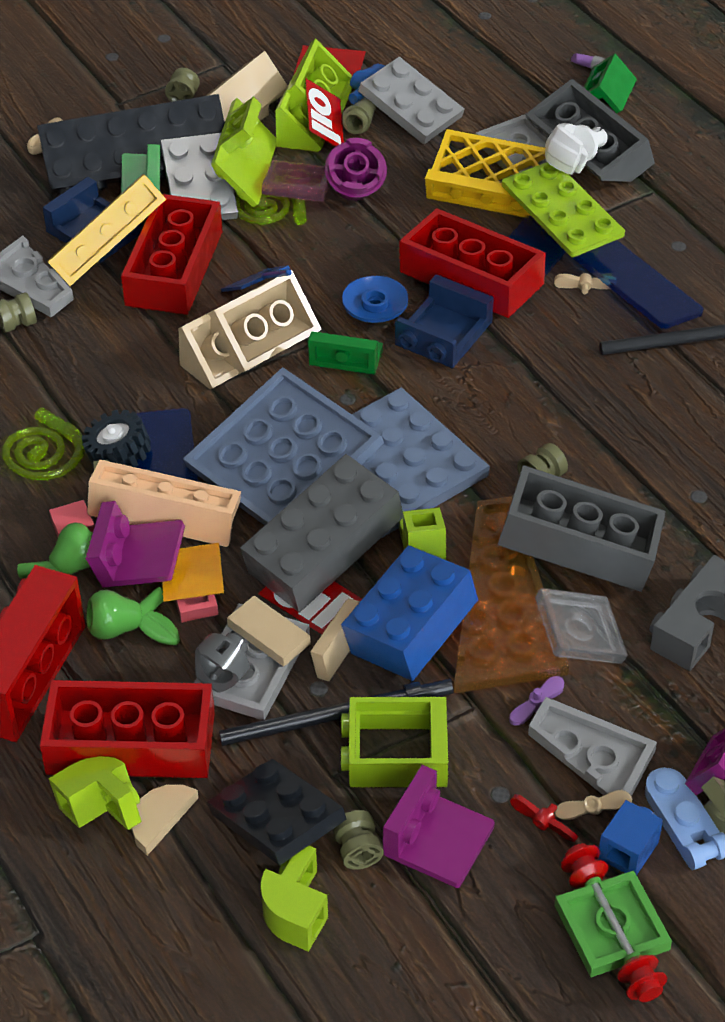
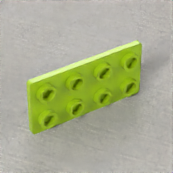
M254 96L244 104L238 98L232 101L211 162V166L217 176L225 179L235 189L237 195L242 200L247 201L252 207L257 206L260 202L277 144L276 137L258 118L262 104Z
M548 162L502 179V187L571 257H576L623 238L625 235V229L569 174L554 168Z

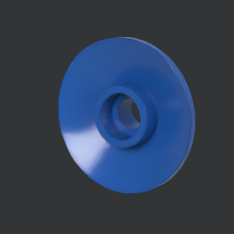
M366 276L351 282L345 288L342 295V304L346 312L358 320L371 323L386 322L398 317L405 311L408 305V293L401 283L392 278Z

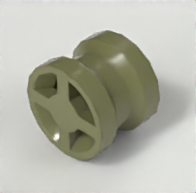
M188 68L176 69L165 88L167 98L171 102L194 98L195 92H197L200 85L197 74Z

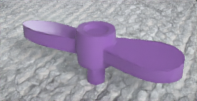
M553 676L541 688H535L530 693L528 701L519 705L510 713V724L515 726L524 724L534 712L538 711L545 697L553 699L560 695L564 689L563 678Z

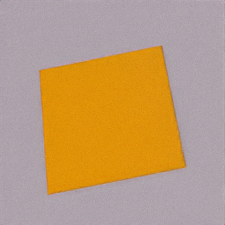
M219 543L179 549L172 579L162 582L164 602L224 593Z

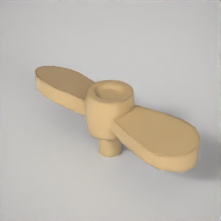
M583 273L579 277L570 274H558L554 278V284L558 288L579 287L583 294H587L591 288L613 289L616 287V280L608 277L592 278L587 273Z
M616 790L599 798L588 796L584 801H566L557 806L558 809L555 811V814L563 820H571L587 813L598 815L602 810H619L625 800L632 803V796L624 790Z

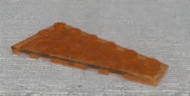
M512 496L477 501L469 570L471 571L478 601L462 620L454 693L548 679L553 676H567L569 672L567 657L533 556L498 545Z

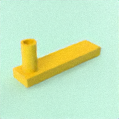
M142 174L47 262L71 286L162 204L166 198L145 174Z

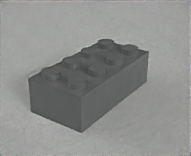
M345 454L240 547L248 573L300 613L403 518L399 491Z
M523 465L498 545L642 592L655 562L666 511Z

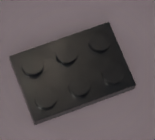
M274 759L259 765L253 772L233 785L227 786L221 793L207 801L210 812L214 817L279 866L347 820L343 806Z

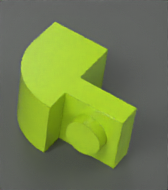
M440 507L403 511V518L398 523L404 550L409 545L446 560V527Z
M105 756L87 758L68 766L48 778L59 809L78 828H81L107 811L127 830L142 822L137 805L140 803L139 795L131 784L125 763L119 759Z
M312 846L306 847L281 864L279 874L265 869L261 880L262 908L266 925L281 940L308 952L328 919L327 894L308 887L317 873L316 848Z

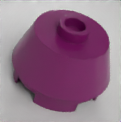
M363 138L346 139V142L332 149L325 161V175L329 184L340 196L348 200H362L370 196L382 186L387 174V165L383 155L377 148L372 146L371 141Z

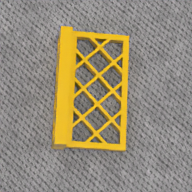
M446 129L433 167L428 169L425 177L426 197L428 199L534 219L502 187V183L499 180L519 173L518 171L529 166H538V162L545 159V148ZM451 141L464 143L466 148L453 153L449 145ZM484 148H491L496 153L483 159L478 151ZM518 153L523 154L526 159L513 165L508 156ZM472 154L477 162L464 168L459 160ZM502 160L507 168L494 174L489 165ZM451 163L458 170L454 173L440 171L442 167ZM483 169L488 177L479 179L469 175Z

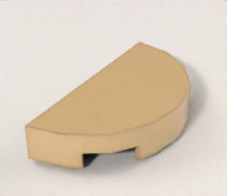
M164 785L152 789L140 798L137 808L142 822L131 828L137 847L148 856L199 798L198 790L185 785Z

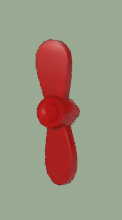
M515 794L511 798L510 803L512 807L523 815L532 818L534 825L539 829L546 830L549 827L571 842H575L579 837L575 832L555 819L554 812L558 809L555 804L551 803L548 808L539 809L521 795Z

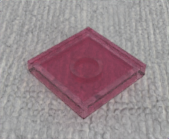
M274 160L262 183V194L324 202L330 186L325 175V166Z

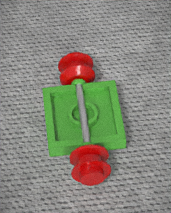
M577 844L566 852L561 862V868L566 873H572L569 877L570 886L580 889L556 896L554 906L590 978L622 967L617 977L620 982L631 984L626 991L627 997L631 1000H639L640 1002L651 1001L661 995L663 986L668 979L665 973L654 972L659 963L655 955L669 951L672 940L634 870L601 881L607 874L609 867L605 861L597 860L600 856V849L595 845Z

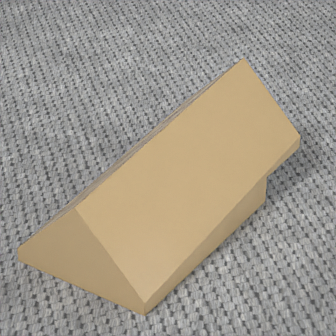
M266 51L244 64L206 96L219 94L224 121H226L233 100L238 98L244 104L254 96L262 104L258 116L261 121L269 115V105L284 95L288 85Z
M293 271L290 276L274 278L180 327V366L206 387L212 389L310 336L311 331L318 332L322 330Z

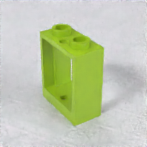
M350 697L349 713H342L341 716L342 738H349V746H341V771H349L350 787H408L421 765L437 771L436 787H447L448 737L446 697ZM360 729H430V758H360Z

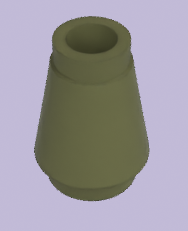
M364 97L346 108L342 115L344 128L352 134L366 132L370 127L376 105Z

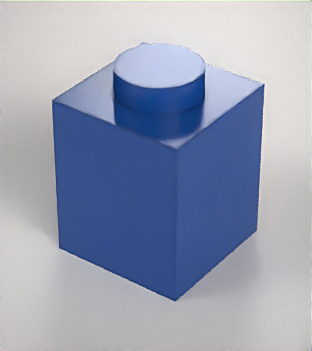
M625 800L601 835L600 856L598 859L605 861L624 873L634 870L637 875L659 843L663 819L656 816L650 809L637 806Z

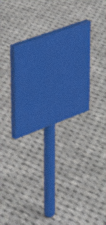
M289 265L267 268L221 288V292L241 290L269 278L290 276L292 271Z

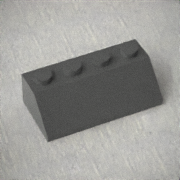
M574 79L569 80L525 114L526 118L548 137L555 127L561 123L585 125L590 129L601 127L600 131L604 129L607 133L606 144L598 147L594 158L587 161L584 166L601 181L632 182L655 164L649 139Z

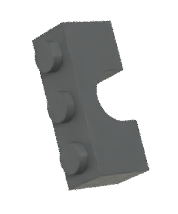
M713 555L705 566L699 565L693 572L688 586L685 589L679 588L676 591L666 612H659L654 617L649 629L653 633L650 650L688 671L692 670L710 648L714 622L703 617V615H713L725 621V560Z

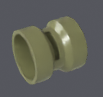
M27 292L17 294L14 299L9 301L5 299L0 300V328L3 333L13 331L16 326L21 324L29 326L37 323L35 310Z
M553 443L544 444L537 449L535 455L529 454L518 461L517 465L519 475L523 465L561 477L568 471L565 455Z
M364 810L345 813L347 820L332 829L336 841L342 844L340 855L343 864L352 870L364 869L376 864L384 855V850L380 839L374 835L375 823L372 815Z

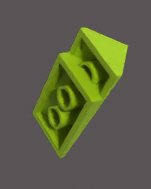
M315 38L309 45L275 110L276 147L319 152L323 148L325 140L309 131L305 78L338 97L341 101V113H343L352 91L350 86L352 75Z

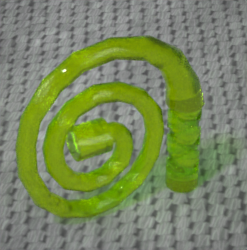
M273 180L265 181L264 188L281 189L290 194L293 202L294 221L298 225L305 224L307 216L303 192L292 183ZM263 190L260 202L255 206V210L247 201H244V210L248 214L244 213L241 209L242 199L237 194L235 196L239 218L250 224H271L281 220L289 212V199L281 192ZM266 197L276 198L283 203V208L279 213L275 214L278 209L277 202L266 199Z
M41 407L36 411L35 419L64 435L66 439L73 443L75 451L70 461L59 469L48 472L25 470L15 464L10 456V448L18 439L29 435H44L56 443V453L43 462L39 461L47 455L46 451L49 445L46 440L41 437L32 436L24 438L17 443L14 450L17 462L24 468L31 470H41L56 465L63 457L65 445L63 438L59 434L47 428L29 427L16 431L7 438L2 446V459L11 471L31 480H51L64 476L78 465L85 452L81 440L82 434L77 427ZM38 444L27 453V458L29 459L27 460L23 456V449L28 445Z

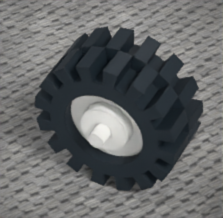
M118 410L112 411V416L109 417L104 413L100 415L102 420L98 422L94 419L90 422L92 428L86 427L84 430L85 435H82L81 439L82 445L93 468V461L108 460L109 462L137 467V460L144 461L147 457L145 453H150L151 440L141 417H138L135 412L130 414L129 410H123L121 414H119Z

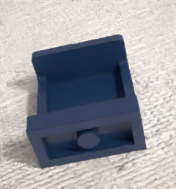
M86 177L43 207L47 233L67 243L110 204V202L99 197L97 181ZM142 221L98 262H103L137 238L143 229L144 222Z
M436 274L429 281V297L409 320L399 317L395 321V345L454 368L492 323L494 297Z

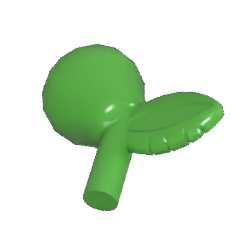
M74 522L68 524L60 532L56 545L49 556V561L18 564L19 578H27L34 565L69 575L89 568L90 565L85 558L93 533L82 523Z
M160 587L153 590L140 603L110 590H100L92 594L88 600L86 612L87 628L92 636L97 639H112L140 627L145 635L159 643L178 645L180 642L178 630L172 621L166 616L154 612L164 602L163 589Z

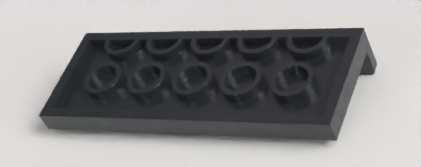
M219 94L37 125L51 194L58 193L60 196L86 177L97 181L98 191L107 189V184L119 182L121 186L122 155L124 153L147 154L148 144L160 145V180L166 179L161 140L222 133L225 121Z

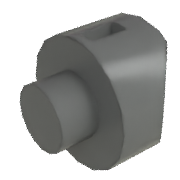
M231 632L227 633L226 636L218 633L209 634L195 650V672L198 680L202 683H212V690L219 693L233 687L249 669V661L245 654L248 650L246 642L240 636ZM218 668H222L223 672L217 678L214 673Z

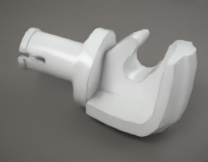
M558 124L546 141L545 159L551 166L566 174L572 175L574 171L580 174L586 162L594 158L598 147L606 144L607 133L604 129L600 131L601 127L590 129L585 125Z

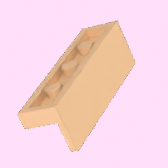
M99 460L89 480L87 513L90 516L98 517L102 502L116 501L122 514L128 518L129 525L182 520L185 525L183 537L212 544L219 543L220 546L227 547L231 539L232 521L240 504L241 491Z

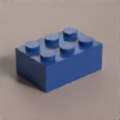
M408 545L341 624L351 654L413 681L477 603L478 597L471 571Z

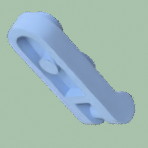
M658 768L647 777L645 797L656 816L663 819L662 825L688 867L691 870H696L705 866L706 861L709 859H724L725 834L718 830L698 797L685 785V777L672 768ZM703 839L704 842H705V843H703V844H700V845H699V844L696 842V841H698V840Z

